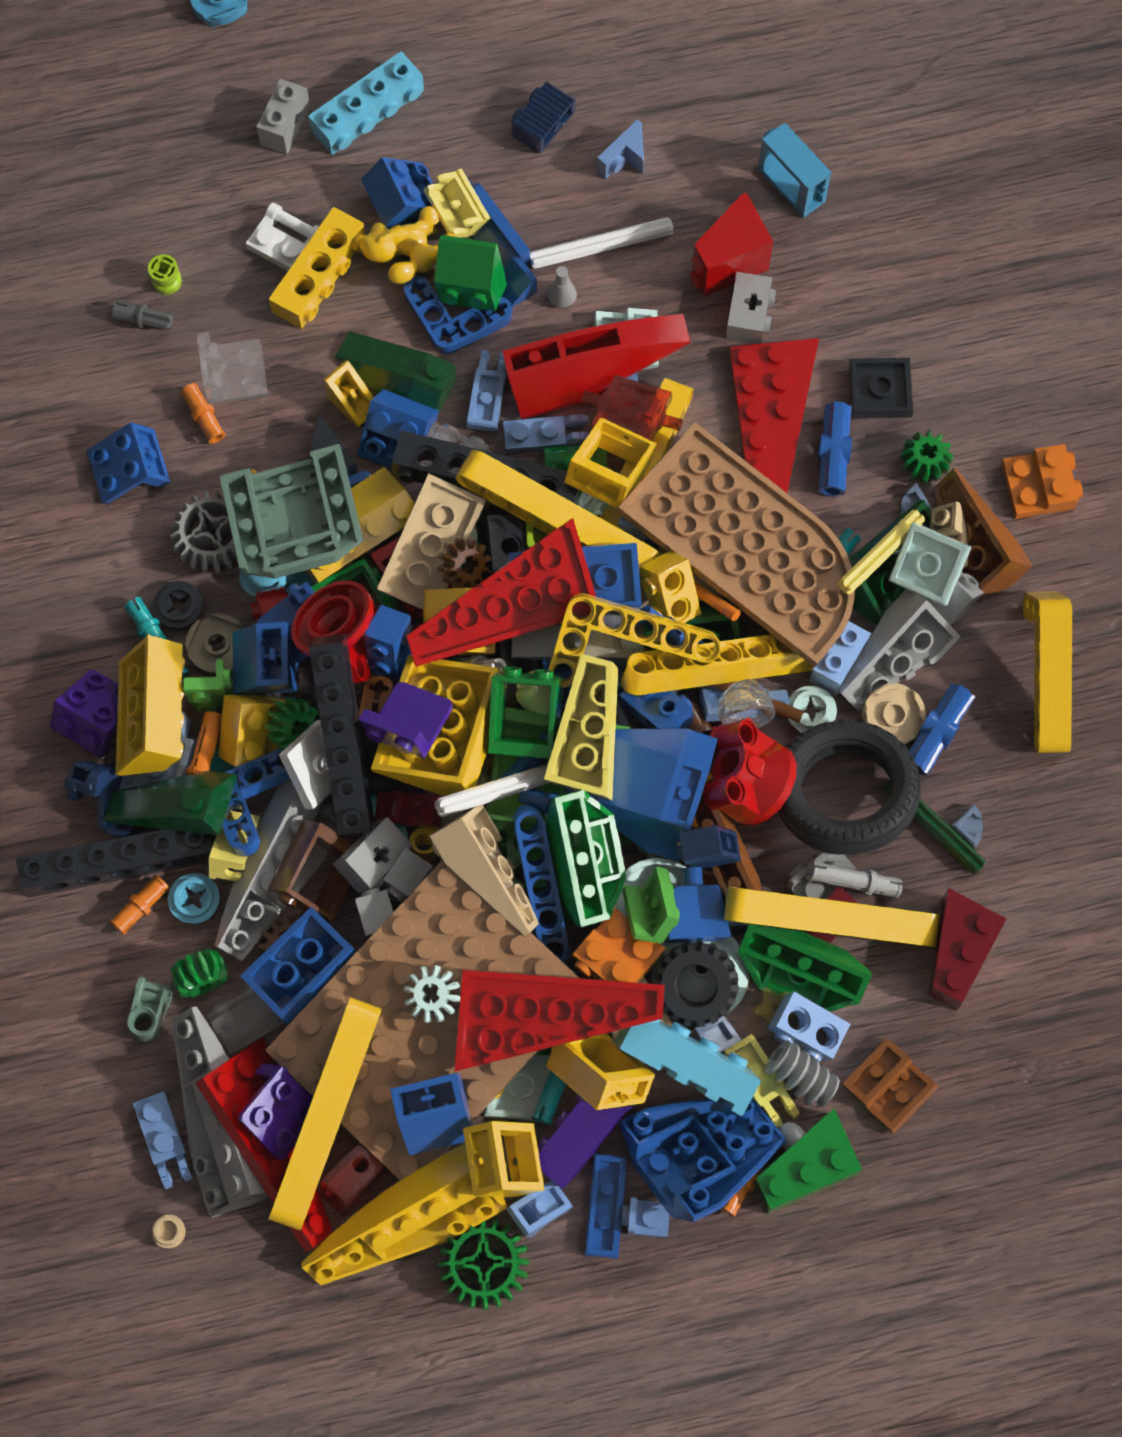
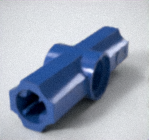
M834 401L833 403L826 404L824 409L823 434L820 436L818 462H820L818 493L828 497L844 495L846 489L847 464L850 462L852 437H849L852 406L845 404V402Z
M952 683L948 687L935 711L932 710L918 732L917 740L910 749L920 775L926 777L942 750L947 749L960 727L958 724L975 698L968 689L961 685Z

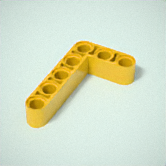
M1057 591L1024 592V618L1035 626L1036 753L1070 752L1072 724L1071 600Z
M579 593L571 597L567 604L549 664V670L554 671L555 666L560 663L568 664L572 669V674L562 680V687L570 686L573 683L581 653L584 654L591 629L704 663L712 662L718 658L721 652V645L715 633L709 630L589 594ZM584 601L590 605L591 611L586 617H578L573 613L572 607L576 602ZM611 610L619 612L622 616L620 624L614 627L606 625L603 620L604 615ZM640 620H648L653 625V629L650 634L641 636L635 632L634 627L636 623ZM678 629L682 631L684 638L681 643L671 645L666 641V634L670 630ZM575 632L581 637L582 642L578 647L569 648L563 642L564 636L567 633ZM705 638L713 640L715 643L713 651L709 654L700 653L697 650V644L700 640Z

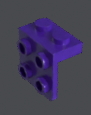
M89 670L55 700L50 727L82 746L85 750L102 758L109 752L113 730L117 728L118 683L96 670Z
M399 682L394 687L379 714L364 709L358 720L366 731L365 735L377 743H386L405 754L411 753L425 759L451 713L453 704L447 698L405 682Z
M262 1063L255 1071V1074L264 1082V1085L241 1111L239 1121L275 1158L284 1159L296 1145L313 1096L292 1078L286 1067L280 1064Z

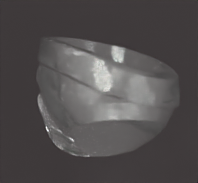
M743 679L728 687L719 699L717 716L722 724L750 719L757 728L769 723L776 714L774 704L767 690L752 679Z

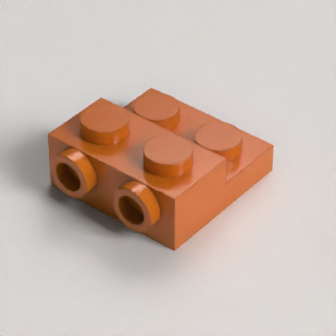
M1065 444L1037 448L1033 454L1003 458L1001 462L1015 519L1074 510L1079 498H1082L1081 481L1079 479L1074 480L1072 473L1076 466L1075 457L1072 451L1067 452Z
M614 907L611 918L604 920L596 930L594 929L573 953V960L576 962L574 967L587 978L592 975L597 980L639 983L663 955L666 948L659 943L634 939L631 935L628 917Z

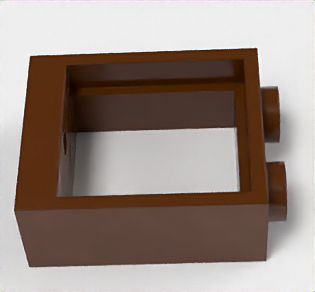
M303 820L268 889L279 895L277 900L291 908L296 906L301 909V916L312 907L326 921L333 922L351 886L335 867L330 872L315 904L294 891L292 887L315 843L338 859L352 843L321 822Z

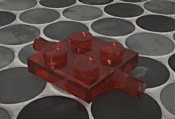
M615 375L610 387L602 395L587 390L582 395V403L598 407L597 415L592 423V429L599 419L603 418L653 442L661 427L664 426L680 431V427L683 424L682 418L667 415V409L673 398L672 391Z

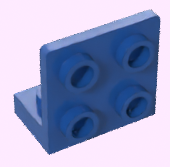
M130 422L87 450L102 503L109 504L141 483L160 488L171 483L155 429Z

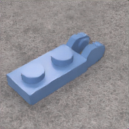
M482 350L479 368H476L467 428L497 432L506 382V365L503 352H501L498 357L497 371L487 370L490 355L488 350Z
M574 414L565 418L564 416L503 421L506 453L543 451V448L582 445L589 435L588 432H571L566 435L565 429L580 428L588 425V416Z
M163 1091L133 1103L153 1164L158 1169L164 1188L173 1187V1180L170 1172H168L166 1163L177 1159L179 1172L184 1181L193 1179L185 1157L187 1152L166 1093Z

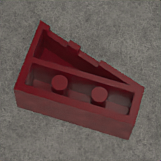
M948 888L942 900L937 947L933 959L928 995L958 1010L1007 919Z

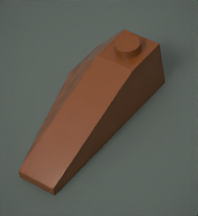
M953 468L933 488L937 507L955 501L961 505L966 526L968 546L972 547L968 555V566L964 567L962 572L969 574L978 582V587L984 592L979 599L1012 586L1033 566L1019 542L957 469Z

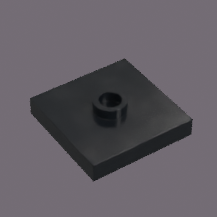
M910 358L849 359L851 418H912L914 412Z

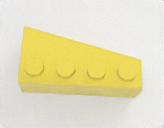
M581 653L544 780L551 784L575 791L584 790L589 795L612 801L618 684V667L613 662Z

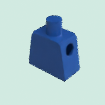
M702 867L683 868V886H674L673 893L676 907L680 913L679 922L670 931L663 943L696 942V940L703 942L724 941L730 938L728 920H724L725 907L719 885H703Z

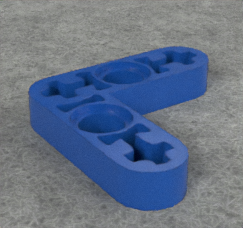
M415 276L404 285V294L408 305L435 349L442 354L454 353L505 327L512 320L511 302L504 297H501L497 306L500 311L504 310V315L501 317L498 313L494 314V311L472 308L451 319L427 279ZM417 287L418 290H423L424 303L421 304V299L417 293H413V288ZM435 309L441 315L436 321H428L424 318L425 312ZM487 318H489V324H486ZM471 319L481 323L480 329L474 332L468 331L464 325ZM456 327H459L460 333L463 336L462 338L460 337L459 332H456ZM446 334L448 338L451 337L452 342L442 341L441 336Z
M281 749L272 751L224 772L233 773L237 776L231 796L232 799H230L222 827L231 848L239 856H250L260 846V837L245 799L291 780L286 769L282 768V760L279 756L283 751ZM267 767H271L273 774H269ZM256 771L263 773L259 781L254 783L247 782V778L251 773ZM234 809H241L243 811L237 820H227V815L230 811ZM242 829L247 836V843L241 844V838L238 833Z

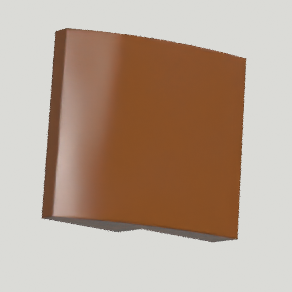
M888 1038L842 1083L850 1095L893 1135L938 1089L937 1083L912 1063V1059Z

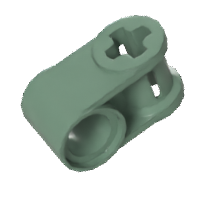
M139 977L127 1021L131 1033L138 1041L150 1043L159 1037L166 1011L172 1000L173 983L167 982L164 985L147 981V977ZM142 1019H151L152 1025L148 1030H137V1025Z

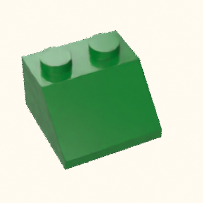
M447 235L440 236L434 283L442 303L472 307L478 310L496 311L507 286L497 243Z

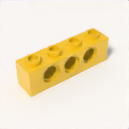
M333 207L270 296L271 312L300 329L305 326L307 321L311 322L315 318L318 306L323 298L327 299L333 292L335 281L339 275L343 276L347 272L351 258L356 252H360L359 240L366 236L364 223ZM334 244L342 245L337 249L330 248ZM318 267L326 268L324 271L321 272L314 271ZM302 290H309V291H310V292H309L308 294H306V295H299V294H298V293H299L300 291H302Z

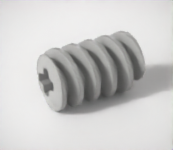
M789 1040L784 1041L774 1050L765 1067V1073L768 1075L777 1070L774 1077L777 1082H781L787 1077L784 1084L785 1089L791 1090L797 1085L794 1096L800 1098L806 1094L804 1104L807 1106L812 1105L816 1101L817 1107L825 1106L839 1087L840 1080L837 1075L830 1074L828 1068L820 1066L818 1060L810 1058L808 1052L800 1050L798 1044Z

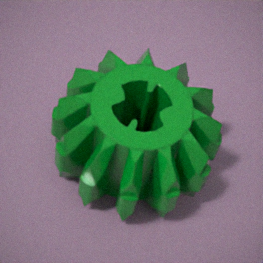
M930 429L926 431L925 437L916 432L913 435V440L907 439L905 441V450L901 451L900 458L905 461L902 466L903 471L912 470L910 476L912 480L917 478L918 475L922 476L924 484L928 482L929 476L937 482L940 480L941 474L949 472V464L953 461V454L949 452L951 449L950 442L941 443L943 439L942 433L934 438Z
M286 697L284 703L281 701L275 702L276 710L274 712H267L268 716L271 717V721L263 724L270 731L266 737L283 751L317 721L315 717L318 712L303 699Z
M205 949L186 955L185 958L177 960L170 969L173 984L181 997L194 998L199 995L203 996L208 992H212L215 988L221 987L228 979L226 964L217 950Z

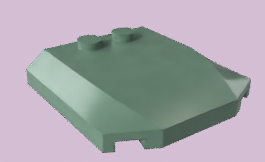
M340 444L310 451L311 459L252 474L250 468L220 476L238 564L242 574L276 579L335 563L364 541Z

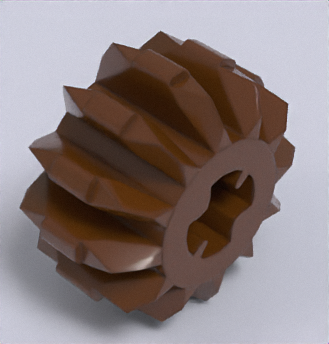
M456 537L454 545L448 542L444 544L447 551L446 554L439 553L437 555L440 560H444V564L436 569L438 572L445 573L442 580L447 584L452 583V588H473L474 582L479 584L483 581L482 573L489 574L491 572L489 568L485 567V563L491 560L489 555H483L486 547L484 544L476 545L475 538L468 537L464 540L462 537ZM467 559V563L464 564L463 569H461V564L465 563Z

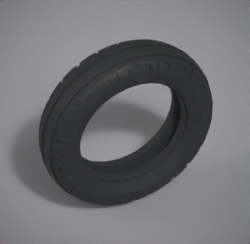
M835 720L807 729L793 739L786 747L793 753L797 763L796 780L791 794L777 812L788 830L806 845L819 851L836 855H858L860 853L872 852L896 839L908 827L915 816L921 796L919 770L907 747L889 731L863 721ZM837 754H855L869 758L881 766L891 781L892 791L887 802L876 813L859 820H834L816 812L805 800L801 791V784L805 774L815 763L826 757Z

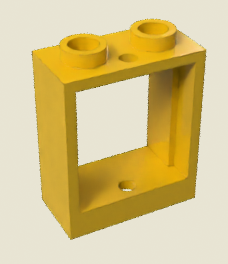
M600 418L571 459L564 483L618 508L634 490L650 466L657 443ZM599 447L635 464L636 466L628 478L591 461L590 458Z
M607 1034L552 1047L546 1065L548 1069L596 1110L645 1103L655 1076L652 1071L635 1057L620 1050L614 1043V1040Z
M490 1121L463 1128L473 1197H519L545 1191L533 1123ZM501 1135L504 1136L511 1181H508ZM480 1157L483 1158V1164H482V1165L479 1163V1158H480ZM516 1158H517V1164H518L517 1166H516L515 1163H514V1161H515Z

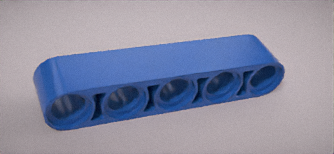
M523 805L514 811L512 824L526 894L539 923L534 928V934L545 946L555 941L561 943L560 950L554 953V955L564 963L569 956V944L545 823L540 812L535 807ZM526 816L536 817V824L531 829L520 827L521 820ZM531 848H541L543 853L538 860L531 861L526 858L527 852ZM546 879L549 881V885L544 891L536 892L533 890V884L537 880ZM546 910L555 912L552 921L548 923L539 921V916L542 912Z

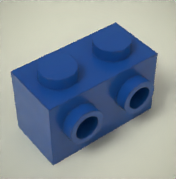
M624 690L619 695L623 709L646 729H687L694 722L693 705L683 694L677 696L672 691L645 695H632Z

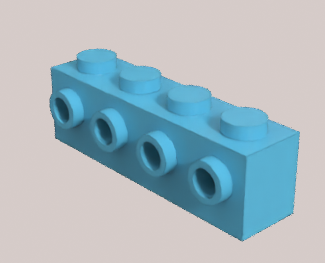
M400 51L308 115L310 130L331 155L338 150H344L358 136L369 133L381 120L393 116L401 106L409 101L416 100L424 91L423 75L404 53Z

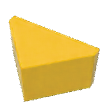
M346 360L324 379L327 398L355 426L359 427L366 421L370 402L374 397L350 362Z

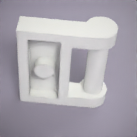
M271 203L264 218L246 242V247L253 253L289 271L319 226L315 225L312 227L284 212L280 205ZM278 221L306 236L308 239L305 243H302L273 226Z

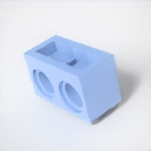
M848 621L834 646L818 665L813 668L809 681L837 697L840 687L867 644L871 633Z
M791 992L784 995L767 1029L776 1033L774 1038L779 1042L783 1043L787 1040L794 1042L804 1051L808 1052L810 1058L820 1062L821 1060L825 1061L834 1058L850 1024L798 993ZM790 1013H794L799 1019V1026L796 1030L792 1029L788 1024ZM818 1029H822L826 1033L827 1041L824 1046L820 1045L816 1040Z

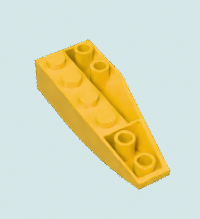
M463 1143L416 1170L410 1176H406L370 1201L329 1235L301 1262V1267L318 1284L324 1285L447 1242V1237L456 1238L470 1230V1225L475 1227L507 1209V1203L504 1197H473L466 1146ZM480 1157L479 1163L482 1165L483 1159Z

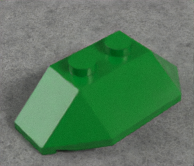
M584 790L553 797L545 828L559 896L578 927L608 920L611 918L612 909L626 881L614 814L590 797Z
M749 923L738 950L758 989L781 999L787 993L796 992L829 1012L850 1005L860 1004L873 974L847 950L798 929Z

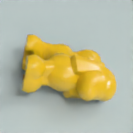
M427 206L420 211L419 220L414 224L395 225L388 229L380 222L372 225L370 233L359 240L360 251L368 260L378 263H385L393 259V257L402 254L409 256V262L395 263L388 271L391 282L395 284L407 283L417 272L424 273L436 265L438 244L435 246L428 245L427 237L437 233L438 229L435 227V224L439 222L438 215L431 206ZM446 233V234H444V235H447V236H453V237H454V235H453L452 233Z

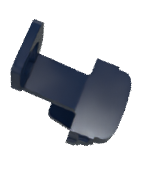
M89 761L74 763L68 777L65 779L68 800L75 801L81 799L83 793L93 797L98 796V823L104 832L119 837L142 833L143 827L110 824L103 821L112 792L120 788L123 776L115 775L116 766L96 764ZM116 828H125V829H129V830H121V829H116Z

